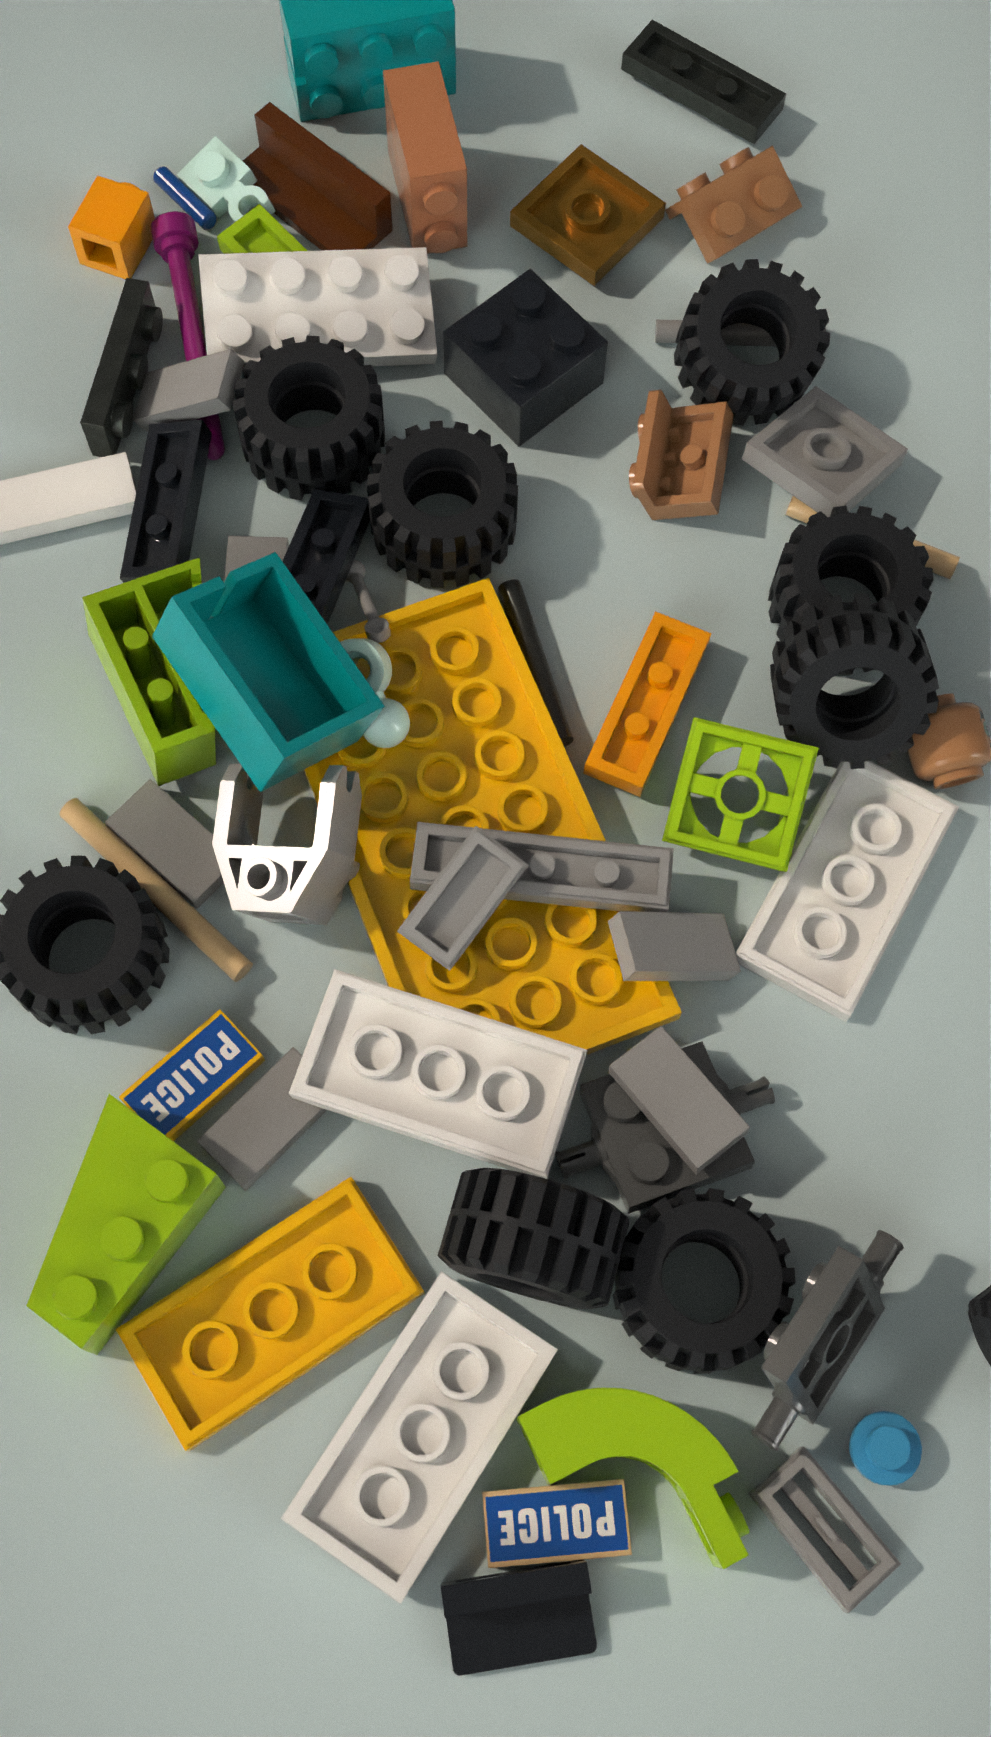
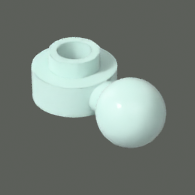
M354 638L341 641V645L355 665L361 658L368 662L370 674L366 680L385 706L363 736L369 743L379 748H391L400 744L409 732L410 718L407 710L401 703L386 698L384 694L392 676V664L388 653L379 643L371 639Z

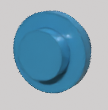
M889 1411L868 1414L855 1425L850 1436L849 1451L854 1466L864 1478L875 1484L890 1486L903 1483L912 1477L919 1467L922 1456L919 1435L913 1425L899 1414Z

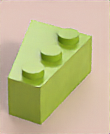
M200 557L82 597L90 640L158 786L216 765L214 725L152 638L171 597L202 584Z
M109 1094L26 1306L79 1348L98 1355L116 1332V1328L123 1323L226 1186L214 1171Z

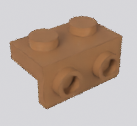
M773 145L754 157L750 148L747 147L719 164L724 175L710 182L705 172L676 190L681 200L665 211L670 220L682 213L707 264L802 207Z
M661 389L648 392L645 413L641 414L638 419L640 444L637 461L630 466L629 485L632 495L640 500L652 520L718 515L734 416L727 401L672 408Z

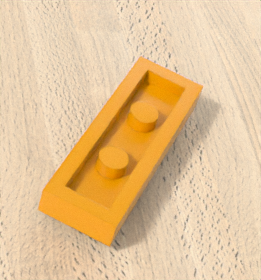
M655 611L585 762L583 774L641 797L706 652L712 633Z

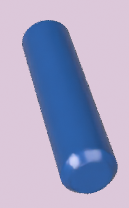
M167 167L157 168L153 175L154 182L190 215L202 229L208 230L214 227L217 220L216 214Z

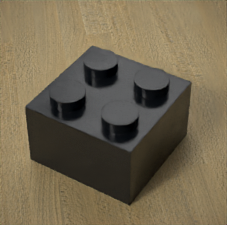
M530 268L443 331L444 374L520 447L603 384L608 341Z

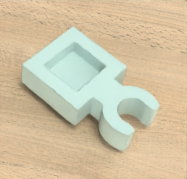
M216 136L177 174L178 178L216 214L218 219L229 211L231 218L236 222L250 208L258 204L271 215L275 212L274 206L265 191L258 186H254L257 179L252 170Z

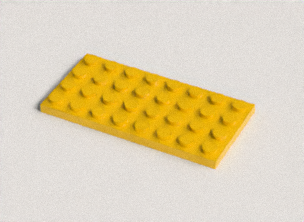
M489 578L380 615L379 618H384L388 621L391 631L390 637L386 641L379 643L388 653L392 664L391 680L384 694L386 698L401 703L407 710L410 718L409 732L400 744L391 748L376 747L362 736L356 743L304 769L317 806L321 781L329 765H345L347 771L359 773L362 800L354 861L360 863V869L356 876L348 881V886L387 986L588 1050L587 1055L680 1019L682 1011L668 981L623 980L608 925V920L619 911L504 899L450 971L397 932L426 893V891L410 889L417 822L473 828L477 826L483 829L599 841L606 840ZM362 621L333 633L339 642L354 638L367 639L365 625L368 621ZM361 658L356 663V666L365 679H367L370 674V666L365 659Z

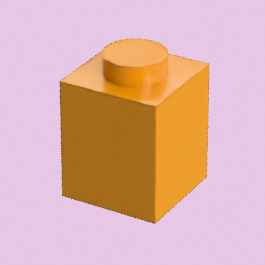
M97 175L68 225L80 264L123 279L132 278L153 240L151 223L155 216L149 192L143 191L131 183H119Z

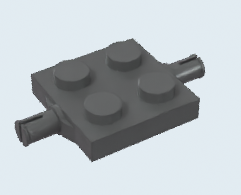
M703 1041L681 1048L739 1115L761 1106L775 1103L772 1087L768 1089L770 1083L765 1076L730 1090L727 1084L717 1075ZM610 1074L580 1085L579 1093L591 1121V1140L555 1153L564 1179L601 1165L606 1174L616 1183L628 1214L649 1207L664 1197L667 1200L676 1197L679 1191L697 1189L752 1169L755 1162L745 1137H743L695 1175Z
M878 1230L877 1235L862 1259L838 1246L827 1264L820 1262L809 1274L802 1290V1299L804 1301L790 1323L786 1321L780 1323L770 1335L763 1354L766 1361L761 1368L774 1386L772 1393L774 1398L755 1429H752L751 1434L772 1450L778 1451L779 1445L797 1416H800L812 1425L814 1424L883 1313L885 1307L880 1298V1291L884 1285L883 1278L900 1251L904 1249L903 1244L892 1235Z

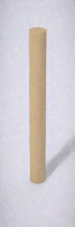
M78 798L69 800L62 807L59 813L60 817L104 859L113 862L119 873L126 869L137 879L141 889L144 888L153 905L234 982L241 980L250 971L253 963Z

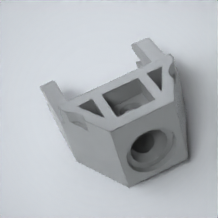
M229 764L220 783L213 848L232 910L269 922L327 925L342 900L345 885L356 876L360 869V863L354 861L362 800L358 772L347 771L345 765H329L320 785L312 847L257 846L263 791L260 793L241 764Z

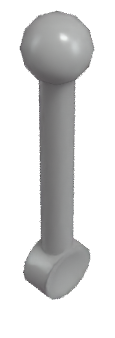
M354 560L346 580L353 584L368 621L365 625L367 639L382 643L391 635L389 623L386 619L379 618L363 579L365 577V567L360 561Z

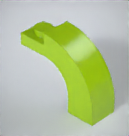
M592 1388L558 1396L516 1418L547 1485H551L601 1459L627 1458L639 1461L660 1473L676 1491L714 1567L725 1569L749 1556L740 1539L750 1533L741 1510L729 1492L719 1497L714 1487L715 1484L739 1471L727 1451L714 1435L694 1417L674 1404L654 1395L636 1390Z

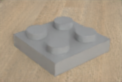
M815 386L747 442L742 460L817 513L822 511L827 517H830L833 507L846 506L848 512L901 466L908 448Z

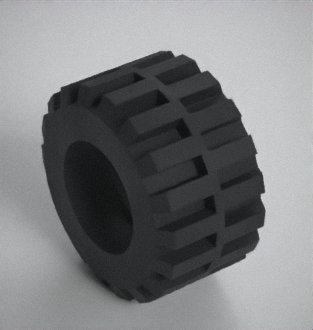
M747 259L741 270H738L734 263H730L721 267L717 278L710 274L702 282L698 293L694 292L675 340L678 345L674 352L675 366H682L678 376L682 388L684 389L689 386L694 388L690 400L695 405H700L704 402L708 404L727 401L734 415L732 423L734 425L744 426L747 418L752 415L755 425L767 423L773 413L779 417L794 402L801 399L820 370L826 358L823 355L830 343V333L823 331L829 322V317L826 309H816V305L821 298L816 289L812 287L805 291L801 287L805 277L795 270L790 277L781 273L783 264L770 261L768 268L764 269L759 268L758 259ZM739 323L751 324L764 329L769 333L777 346L779 360L771 364L754 365L738 359L726 347L721 330L727 326Z
M306 336V342L295 343L294 337L281 340L282 347L276 350L270 345L259 351L261 358L259 362L249 360L243 368L245 379H237L234 388L236 400L233 401L235 419L242 451L246 462L250 463L251 472L258 480L266 478L267 487L277 494L284 488L288 489L291 499L302 501L304 494H312L314 489L336 490L337 493L343 494L350 492V482L356 481L362 484L368 479L369 466L372 467L376 454L381 453V447H385L382 391L372 365L364 366V356L356 349H352L347 353L344 352V343L335 339H331L328 344L320 343L319 336ZM308 410H322L336 415L328 423L313 428H299L285 423L292 416Z
M443 420L430 421V429L420 430L418 425L405 429L406 438L403 440L393 436L385 443L386 454H376L372 462L373 474H368L367 479L371 533L374 535L375 547L379 555L387 556V565L396 573L405 568L407 580L419 584L422 578L431 579V587L444 588L445 580H455L456 586L460 587L469 584V575L475 573L482 579L490 574L491 561L497 564L503 562L508 554V545H513L516 535L519 485H517V472L514 463H508V452L501 444L491 447V435L481 429L475 434L469 433L468 424L455 422L454 428L443 427ZM441 493L460 496L472 504L464 512L448 517L431 516L414 507L420 500Z
M846 506L833 507L830 517H827L822 511L810 516L807 526L799 524L791 533L789 542L785 543L769 590L768 601L772 603L768 612L771 623H779L776 633L780 641H785L783 629L791 620L799 624L804 621L802 610L812 604L818 610L828 607L827 598L834 596L825 589L821 580L835 576L851 578L862 583L872 592L877 603L881 598L894 602L897 614L906 610L914 618L917 626L929 603L932 594L929 588L934 580L933 568L925 567L929 559L925 546L915 547L913 542L917 535L908 526L902 530L894 526L897 518L886 512L882 519L871 515L872 508L859 506L857 513H849ZM855 668L845 670L839 674L852 675ZM862 668L865 673L875 670L871 668Z
M854 594L853 602L842 603L841 595L827 598L828 607L818 610L812 604L802 610L804 619L802 623L799 624L791 620L783 629L785 641H776L773 648L774 664H770V676L779 725H783L784 735L787 740L818 747L817 757L822 755L824 766L838 768L840 762L843 761L849 762L851 769L865 768L864 761L876 759L878 765L891 761L890 752L898 749L905 753L913 747L912 735L914 733L924 735L930 727L931 723L928 714L936 713L939 702L936 690L939 689L937 675L921 629L916 628L914 618L906 610L897 614L894 602L881 598L876 605H871L869 594ZM871 668L884 673L874 686L859 694L838 696L822 690V687L828 680L845 670Z
M71 856L70 866L63 867L57 858L44 862L45 873L35 877L31 870L27 871L18 878L24 887L17 894L8 889L0 900L7 909L5 915L0 914V981L28 1012L30 1011L38 1021L48 1027L55 1023L62 1032L77 1034L79 1026L84 1025L90 1034L105 1032L104 1021L113 1019L118 1027L131 1021L126 1011L136 1004L144 1011L152 1002L151 997L147 993L149 986L160 989L166 977L160 967L161 963H169L170 949L164 940L165 937H168L164 923L144 888L141 889L137 879L126 869L119 874L113 862L99 858L95 867H92L86 856ZM87 919L105 920L115 925V936L112 946L98 964L88 970L72 974L58 973L50 970L49 955L52 945L60 933L67 927Z
M498 1168L466 1170L461 1173L437 1256L457 1273L496 1288L562 1306L594 1309L609 1305L621 1258L620 1254L630 1222L625 1214L608 1201L563 1183Z
M693 1188L679 1191L676 1197L667 1200L664 1197L657 1201L632 1226L625 1238L620 1254L621 1258L615 1277L613 1300L615 1309H620L624 1319L621 1325L629 1337L634 1335L642 1345L640 1350L651 1359L657 1357L666 1362L665 1367L676 1371L685 1369L694 1371V1374H709L718 1370H727L750 1360L762 1352V1348L766 1346L770 1335L781 1323L782 1319L790 1314L794 1299L788 1297L789 1287L796 1283L795 1268H787L784 1257L790 1253V1249L785 1238L778 1241L775 1239L770 1229L776 1224L766 1213L758 1218L749 1210L753 1204L752 1202L741 1196H738L735 1201L724 1198L725 1190L709 1188L705 1194H696ZM689 1242L708 1244L720 1250L731 1261L738 1275L740 1293L735 1309L726 1318L709 1324L696 1322L683 1316L670 1303L663 1288L662 1268L666 1258L676 1247Z

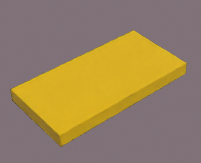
M349 1177L116 1328V1331L184 1450L189 1452L425 1293L352 1177Z

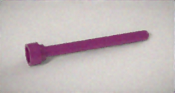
M178 211L166 212L157 216L152 221L151 233L155 251L169 264L185 359L189 361L207 356L206 341L191 260L198 248L199 241L195 221L190 215ZM219 413L196 419L203 420L212 432L207 459H220L225 453V445Z

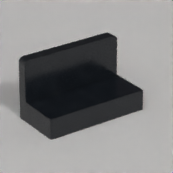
M573 1560L441 1583L440 1587L444 1617L447 1621L454 1673L458 1676L591 1654L597 1649L589 1594L592 1591L587 1561Z

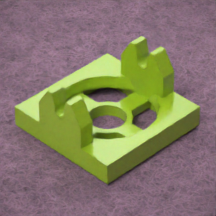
M693 717L662 841L787 872L819 748ZM732 747L741 748L736 769L727 772L720 779L696 773L700 766L715 753ZM761 753L769 756L781 769L787 785L785 795L766 791L763 781L756 774ZM735 776H745L751 779L756 784L759 792L755 807L745 813L730 811L723 804L721 798L725 782ZM691 793L715 799L717 808L724 815L719 837L710 834L698 821L691 802ZM760 810L780 815L777 826L764 837L747 843L738 842L745 819L755 816Z

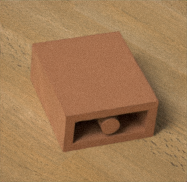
M439 61L383 70L388 154L411 247H426L427 254L445 253L452 249L467 247V167Z

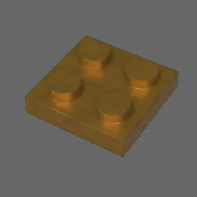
M580 144L510 211V227L595 286L664 218L666 202Z

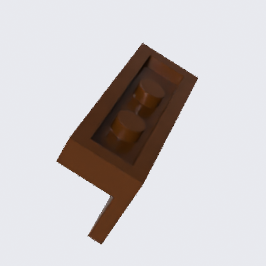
M271 102L254 114L259 147L247 156L243 162L252 170L257 179L254 186L260 187L267 194L274 206V214L322 251L373 249L393 231L391 194L388 190Z

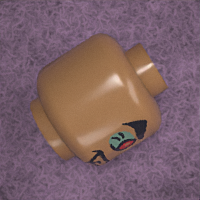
M951 693L938 695L939 702L936 713L928 714L931 723L930 727L924 735L914 733L912 735L914 746L907 750L915 776L923 781H933L934 788L937 790L963 785L983 777L982 767L991 761V739L981 708L970 702L956 703L955 696Z

